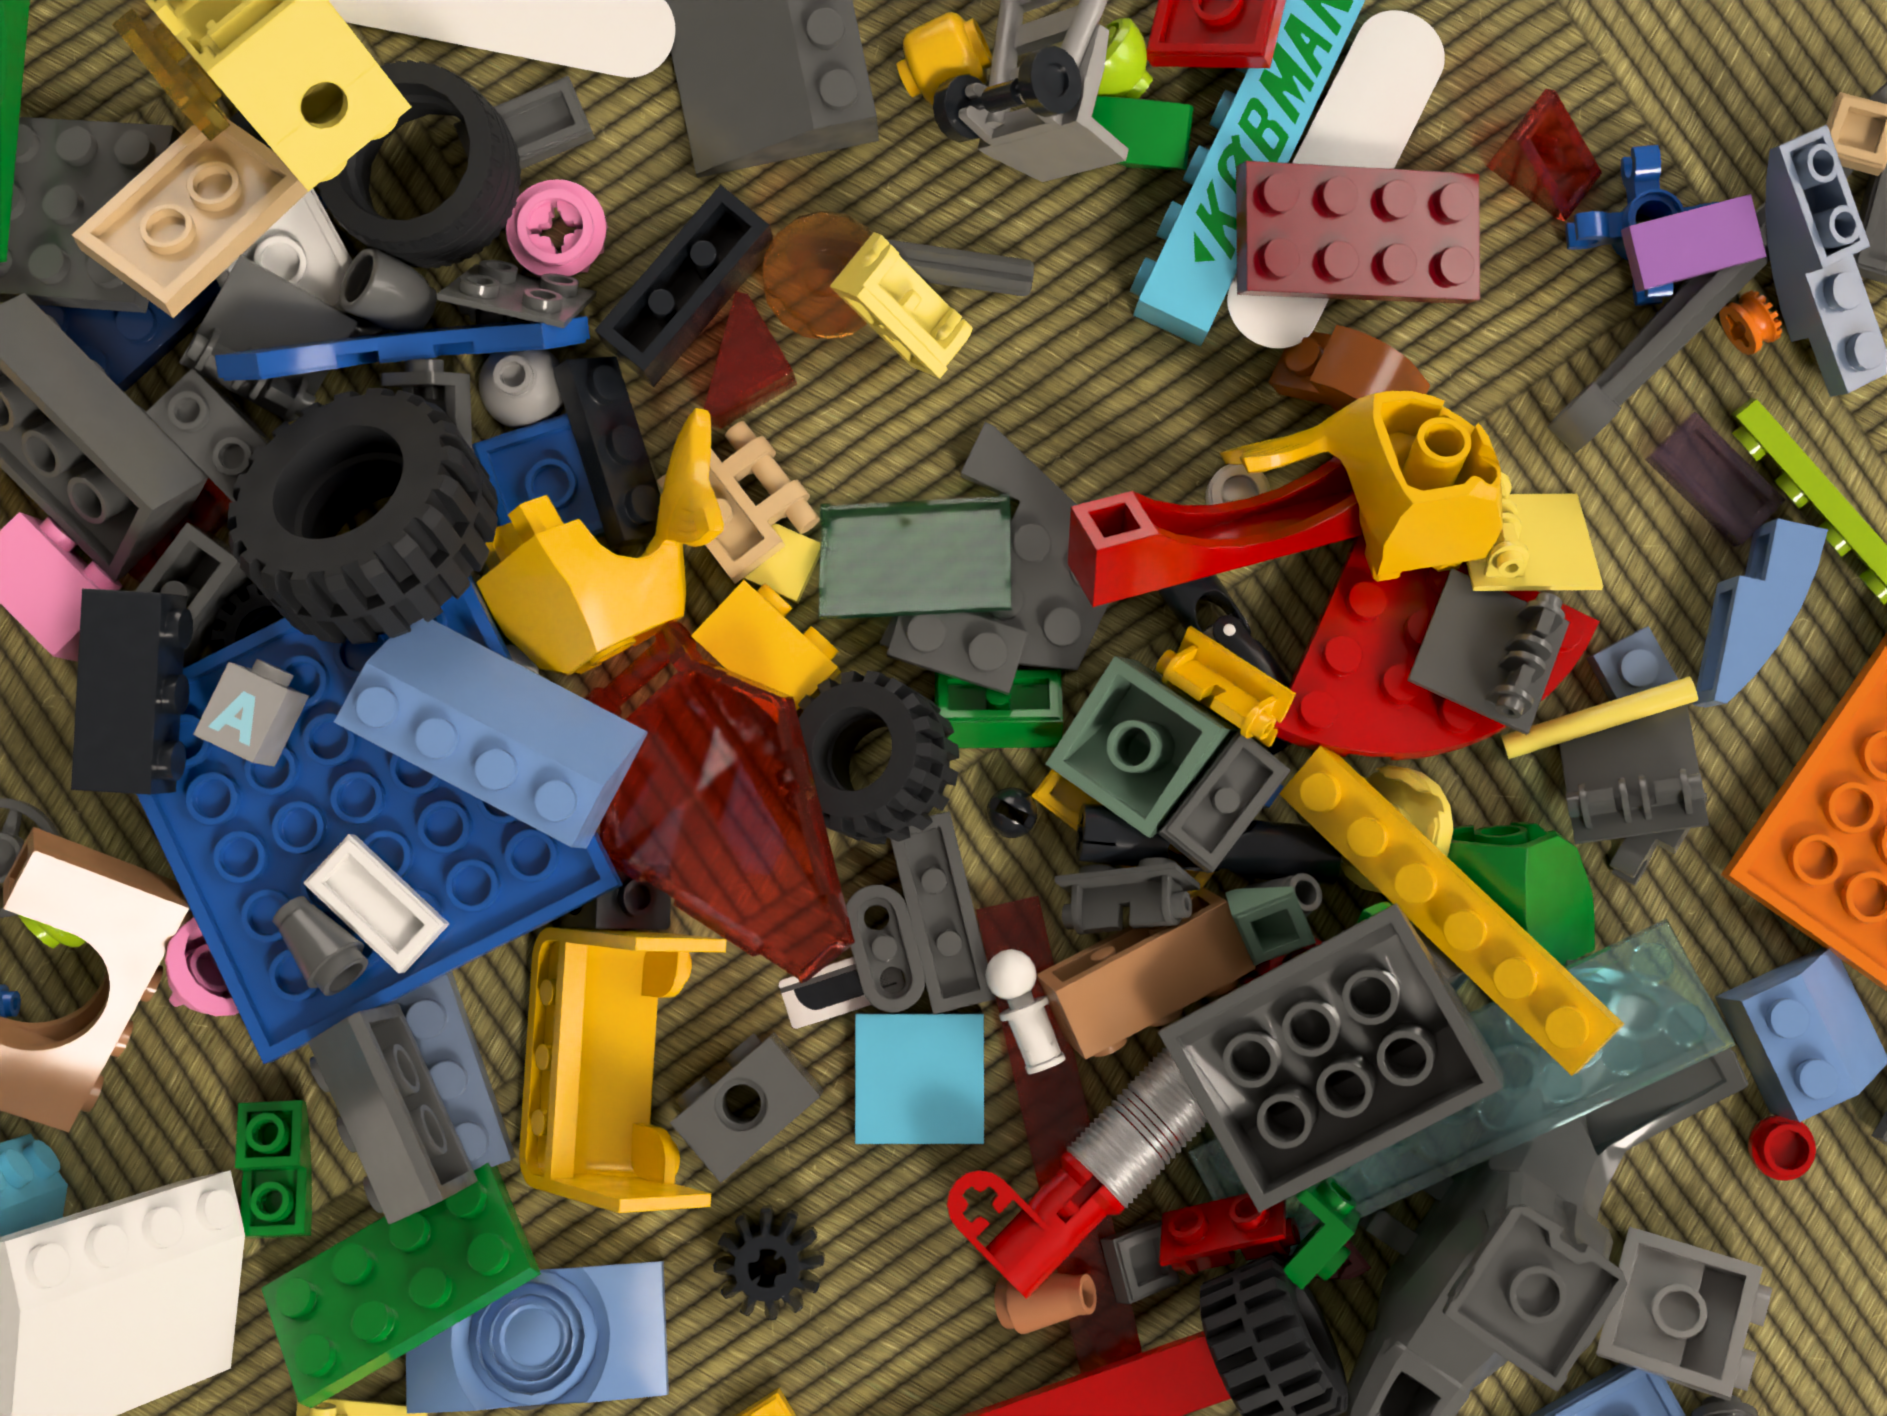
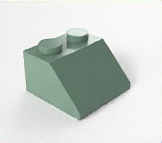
M1114 656L1046 762V765L1141 833L1151 838L1157 833L1234 731L1239 729L1176 686L1168 687L1163 684L1161 676L1139 661Z

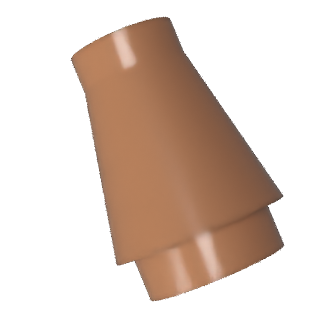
M1053 1272L1028 1299L1004 1276L1000 1277L995 1287L994 1302L996 1314L1001 1325L1006 1329H1015L1018 1333L1024 1335L1076 1316L1092 1314L1096 1308L1097 1296L1096 1288L1090 1275H1070Z

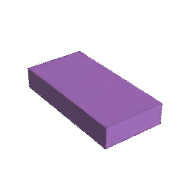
M1751 194L1631 225L1621 230L1636 292L1767 257Z

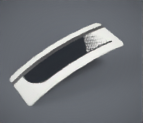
M854 957L789 977L779 982V988L791 1025L795 1029L872 1005L863 993ZM888 968L881 974L880 983L887 992L895 993L904 987L905 982L900 969Z

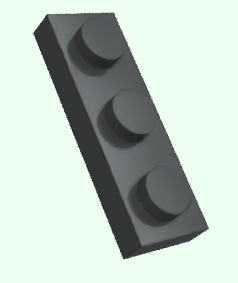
M950 811L930 816L933 822L924 830L911 825L909 827L911 837L900 842L891 839L907 909L925 972V982L933 1015L996 999L986 982L985 973L988 964Z

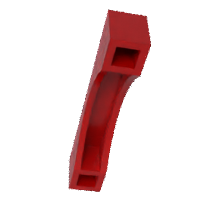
M1337 457L1332 458L1313 472L1280 488L1247 499L1215 505H1179L1153 500L1134 491H1129L1071 506L1067 564L1092 607L1361 536L1363 533L1360 526L1359 504L1348 473L1341 460Z

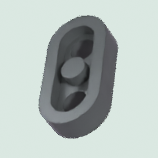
M884 885L866 886L853 894L846 905L844 914L845 926L861 987L867 1000L876 1008L886 1012L903 1011L913 1006L919 1000L925 987V972L907 905L901 895L890 887ZM880 906L887 911L889 922L886 927L881 930H872L866 926L864 914L870 907ZM892 967L900 969L905 976L904 987L895 993L887 992L880 983L883 971Z

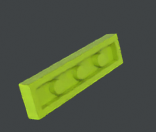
M1751 397L1731 414L1741 425L1732 432V435L1756 461L1766 454L1783 472L1774 480L1776 485L1798 509L1808 502L1825 520L1818 527L1828 529L1825 540L1841 557L1850 550L1855 553L1868 568L1858 577L1878 600L1885 605L1887 603L1886 543L1758 399Z

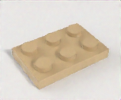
M211 108L72 234V237L81 251L174 318L309 191L273 150Z

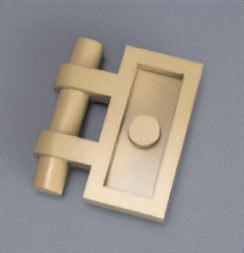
M745 421L733 425L725 434V438L736 450L734 454L721 462L711 449L709 481L720 507L724 528L721 534L710 543L705 544V546L734 584L785 547L782 539L772 528V525L777 521L787 517L798 532L803 534L812 529L820 520L819 516L807 502L810 494L799 480L791 481L774 460L776 455L775 449L764 436L756 437ZM666 474L657 480L662 490ZM754 474L770 494L768 498L755 506L738 484L747 475Z

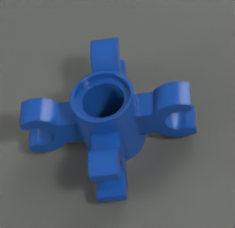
M1659 146L1632 147L1631 156L1621 159V177L1626 189L1628 205L1621 212L1590 211L1575 214L1574 222L1565 224L1567 249H1588L1611 244L1619 256L1628 260L1621 230L1635 225L1636 215H1644L1654 220L1718 202L1683 207L1675 195L1660 189L1661 155ZM1633 281L1635 306L1661 304L1663 302L1662 297L1673 295V283L1636 292Z

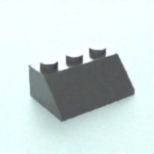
M399 1003L354 1013L308 1041L314 1055L310 1058L312 1074L319 1087L324 1092L331 1093L341 1115L336 1120L339 1135L350 1152H357L367 1174L363 1179L366 1196L376 1212H384L388 1224H392L430 1207L478 1181Z

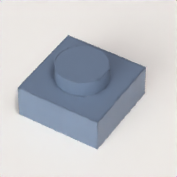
M1649 626L1639 629L1586 658L1609 701L1678 680Z

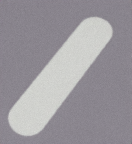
M329 0L346 23L626 78L643 76L658 68L669 55L675 39L674 16L665 0Z
M1384 11L1369 18L1359 30L1292 163L1394 169L1443 71L1445 61L1444 48L1435 30L1420 17L1404 11ZM1237 272L1229 287L1227 297L1230 316L1239 331L1259 345L1277 349L1295 346L1302 342L1303 337H1308L1313 332L1329 300L1328 298L1237 295Z

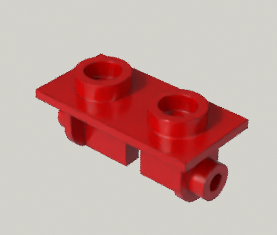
M1245 1193L1164 1212L1162 1214L1159 1263L1161 1266L1171 1265L1176 1272L1184 1270L1189 1276L1195 1275L1201 1270L1235 1263V1252L1233 1250L1237 1249L1242 1251L1246 1260L1263 1257L1272 1252H1278L1280 1255L1288 1254L1290 1246L1300 1244V1232L1294 1218L1286 1219V1199L1259 1213L1249 1194Z

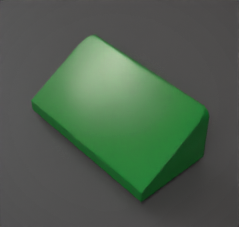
M1017 670L1009 695L935 672V704L941 709L939 715L948 719L953 727L954 733L947 737V739L956 743L959 748H1055L1062 739L1061 670Z

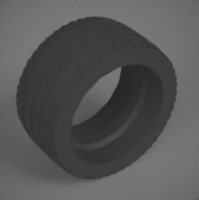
M407 60V62L395 61L396 63L392 64L390 62L385 63L383 66H380L381 69L406 99L411 108L398 118V122L392 131L382 138L371 140L350 157L345 168L336 177L317 184L318 189L321 191L320 195L341 226L367 247H375L416 268L418 266L426 269L432 267L441 268V266L448 267L454 263L463 262L462 260L470 259L474 254L483 251L485 246H489L492 243L491 241L500 235L499 232L502 228H505L508 218H511L513 214L512 210L517 204L516 199L519 197V185H521L520 157L517 152V146L501 115L476 88L460 76L443 67L440 68L435 64H427L422 61ZM429 114L450 115L459 118L467 128L470 149L467 170L454 194L433 212L409 220L386 219L380 216L373 207L369 184L372 163L384 140L404 123Z

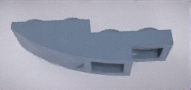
M1824 125L1770 149L1766 176L1765 213L1772 275L1790 340L1793 342L1809 338L1829 396L1832 397L1848 394L1886 375L1887 348L1853 254L1870 247L1829 128L1827 125Z

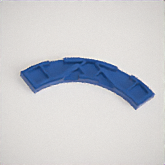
M587 316L573 318L565 328L524 320L395 332L219 354L215 355L218 378H223L224 381L262 380L375 362L389 363L436 358L440 355L545 350L586 343V339H590Z

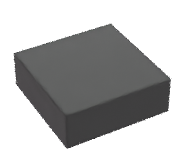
M1149 1220L1100 1239L1117 1303L1131 1304L1180 1284L1178 1272L1174 1271L1171 1265L1161 1266L1159 1263L1162 1220Z

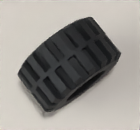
M869 670L865 676L856 671L841 673V684L828 678L817 685L820 695L816 698L806 694L798 704L804 710L797 721L790 717L785 727L786 731L792 733L790 743L781 744L780 758L790 762V767L782 770L781 773L784 784L796 789L790 795L796 807L807 811L806 817L819 825L855 840L861 841L862 839L871 844H885L887 837L897 842L911 837L909 829L911 825L920 830L928 827L933 822L928 813L933 807L941 811L944 810L950 800L942 795L946 784L956 786L959 773L949 767L950 761L960 759L959 747L956 743L947 739V737L954 733L950 721L939 715L941 709L931 700L892 677L890 679L880 672ZM888 727L892 740V750L886 769L874 783L855 791L849 774L853 751L867 734L878 728Z
M1272 1252L1210 1279L1200 1286V1316L1206 1341L1224 1386L1241 1416H1337L1347 1411V1380L1335 1341L1308 1285L1301 1290L1287 1277L1283 1270L1286 1263L1285 1257L1278 1252Z

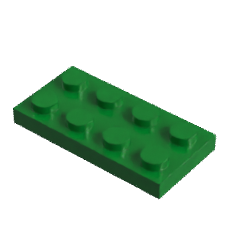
M488 1162L474 1170L478 1180L476 1183L392 1224H388L385 1216L261 1288L298 1403L309 1408L315 1407L541 1274L497 1165L491 1167Z

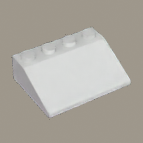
M231 1170L177 1181L0 1237V1416H117L231 1369L245 1239Z

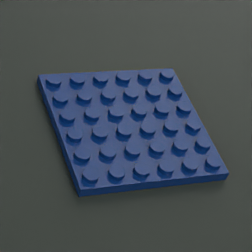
M470 574L468 577L470 587L458 600L452 596L440 606L443 613L432 620L513 661ZM283 618L183 668V675L187 677L190 689L187 709L180 715L179 741L183 743L186 752L184 773L181 779L177 781L176 792L152 795L137 794L263 1064L274 1062L309 1044V1040L354 1013L382 1007L622 886V882L597 831L587 849L570 847L334 723L365 663L390 638L386 633L378 635V640L374 643L352 644L348 638L345 643H331L321 641L315 635L303 634L294 628L286 618ZM256 659L265 661L293 674L294 677L289 687L309 695L275 767L252 763L193 735L228 662L252 669ZM348 834L356 835L450 923L405 973L396 972L304 884L306 879ZM305 896L311 904L318 907L364 945L362 954L368 959L367 968L356 981L337 994L325 996L319 988L308 987L280 935L279 929L273 923V917L284 904L296 897Z

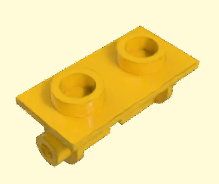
M1192 626L1187 628L1178 652L1175 653L1171 649L1167 650L1160 657L1156 665V671L1163 675V684L1168 687L1175 685L1240 728L1242 736L1247 739L1254 737L1267 747L1272 746L1278 734L1277 729H1273L1276 721L1282 722L1296 695L1289 688Z

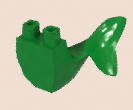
M1510 822L1511 825L1487 826L1475 831L1473 825L1453 827V835L1447 857L1562 966H1565L1567 960H1578L1579 957L1595 950L1593 892L1577 847L1557 831L1551 830L1546 832L1537 823ZM1390 901L1382 902L1364 909L1357 924L1393 905V903Z

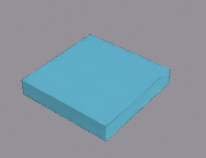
M933 1013L855 1014V1144H984V1013H938L934 1015Z

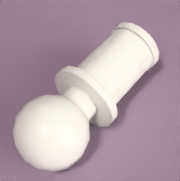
M1009 949L999 952L992 957L987 965L985 973L986 982L994 995L1000 999L1007 1000L1010 1008L1001 1012L999 1017L1001 1021L1009 1022L1026 1064L1025 1069L1027 1073L1034 1074L1062 1063L1066 1058L1060 1050L1044 1007L1049 1003L1048 997L1040 996L1034 998L1031 992L1037 977L1033 961L1022 951Z

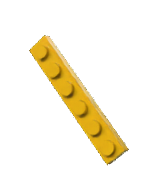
M1319 746L1279 793L1393 904L1398 903L1406 917L1571 1076L1578 1073L1625 1025L1338 754L1323 746Z

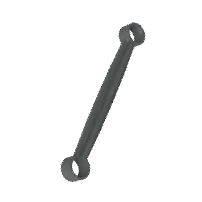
M1887 82L1869 100L1887 104ZM1842 167L1847 179L1854 170ZM1766 201L1755 212L1767 257L1689 278L1596 380L1592 381L1576 395L1547 425V428L1573 453L1579 451L1598 434L1621 409L1620 405L1681 350L1768 263L1770 256L1767 243Z

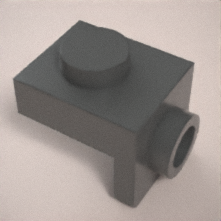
M432 359L404 361L405 372L381 373L382 386L401 387L404 392L421 396L426 402L434 403L448 415L472 450L470 374L444 372V360Z

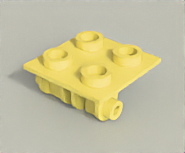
M1501 472L1503 527L1498 539L1484 559L1466 561L1472 590H1602L1603 583L1578 494H1510L1512 488L1510 478Z

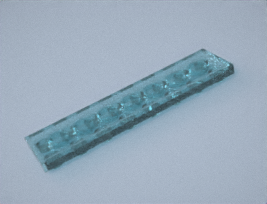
M1667 918L1565 967L1625 1024L1578 1073L1572 1076L1494 1001L1470 1012L1504 1072L1503 1089L1330 1176L1351 1193L1357 1203L1355 1209L1361 1214V1217L1735 1046L1733 1037ZM1216 1135L1191 1147L1188 1153L1214 1201L1248 1193ZM1295 1195L1286 1199V1219H1295L1301 1240L1320 1219L1305 1207ZM1243 1255V1257H1244L1246 1263H1249V1262H1252V1261H1254V1260H1256V1259H1259V1258H1255V1259L1246 1260L1245 1256Z

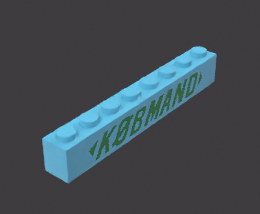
M1286 0L1271 67L1235 69L1246 75L1237 94L1225 89L1209 125L1219 129V132L1210 150L1199 145L1183 178V181L1193 185L1184 205L1182 206L1172 201L1156 235L1166 240L1157 262L1145 257L1131 286L1130 292L1140 297L1133 316L1201 347L1237 272L1236 166L1245 161L1289 162L1365 0Z

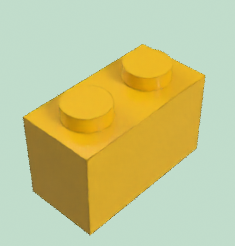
M743 580L691 637L787 725L790 717L797 720L804 710L798 704L806 694L813 698L818 697L820 691L817 685L828 678L834 680L841 673L839 668L831 661L839 651L812 626L804 634L796 629L785 618L792 610L791 606L766 583L756 591Z

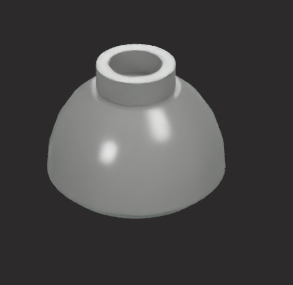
M547 349L492 353L482 366L478 382L479 394L486 410L496 421L514 429H520L553 418L564 403L553 368L561 363Z

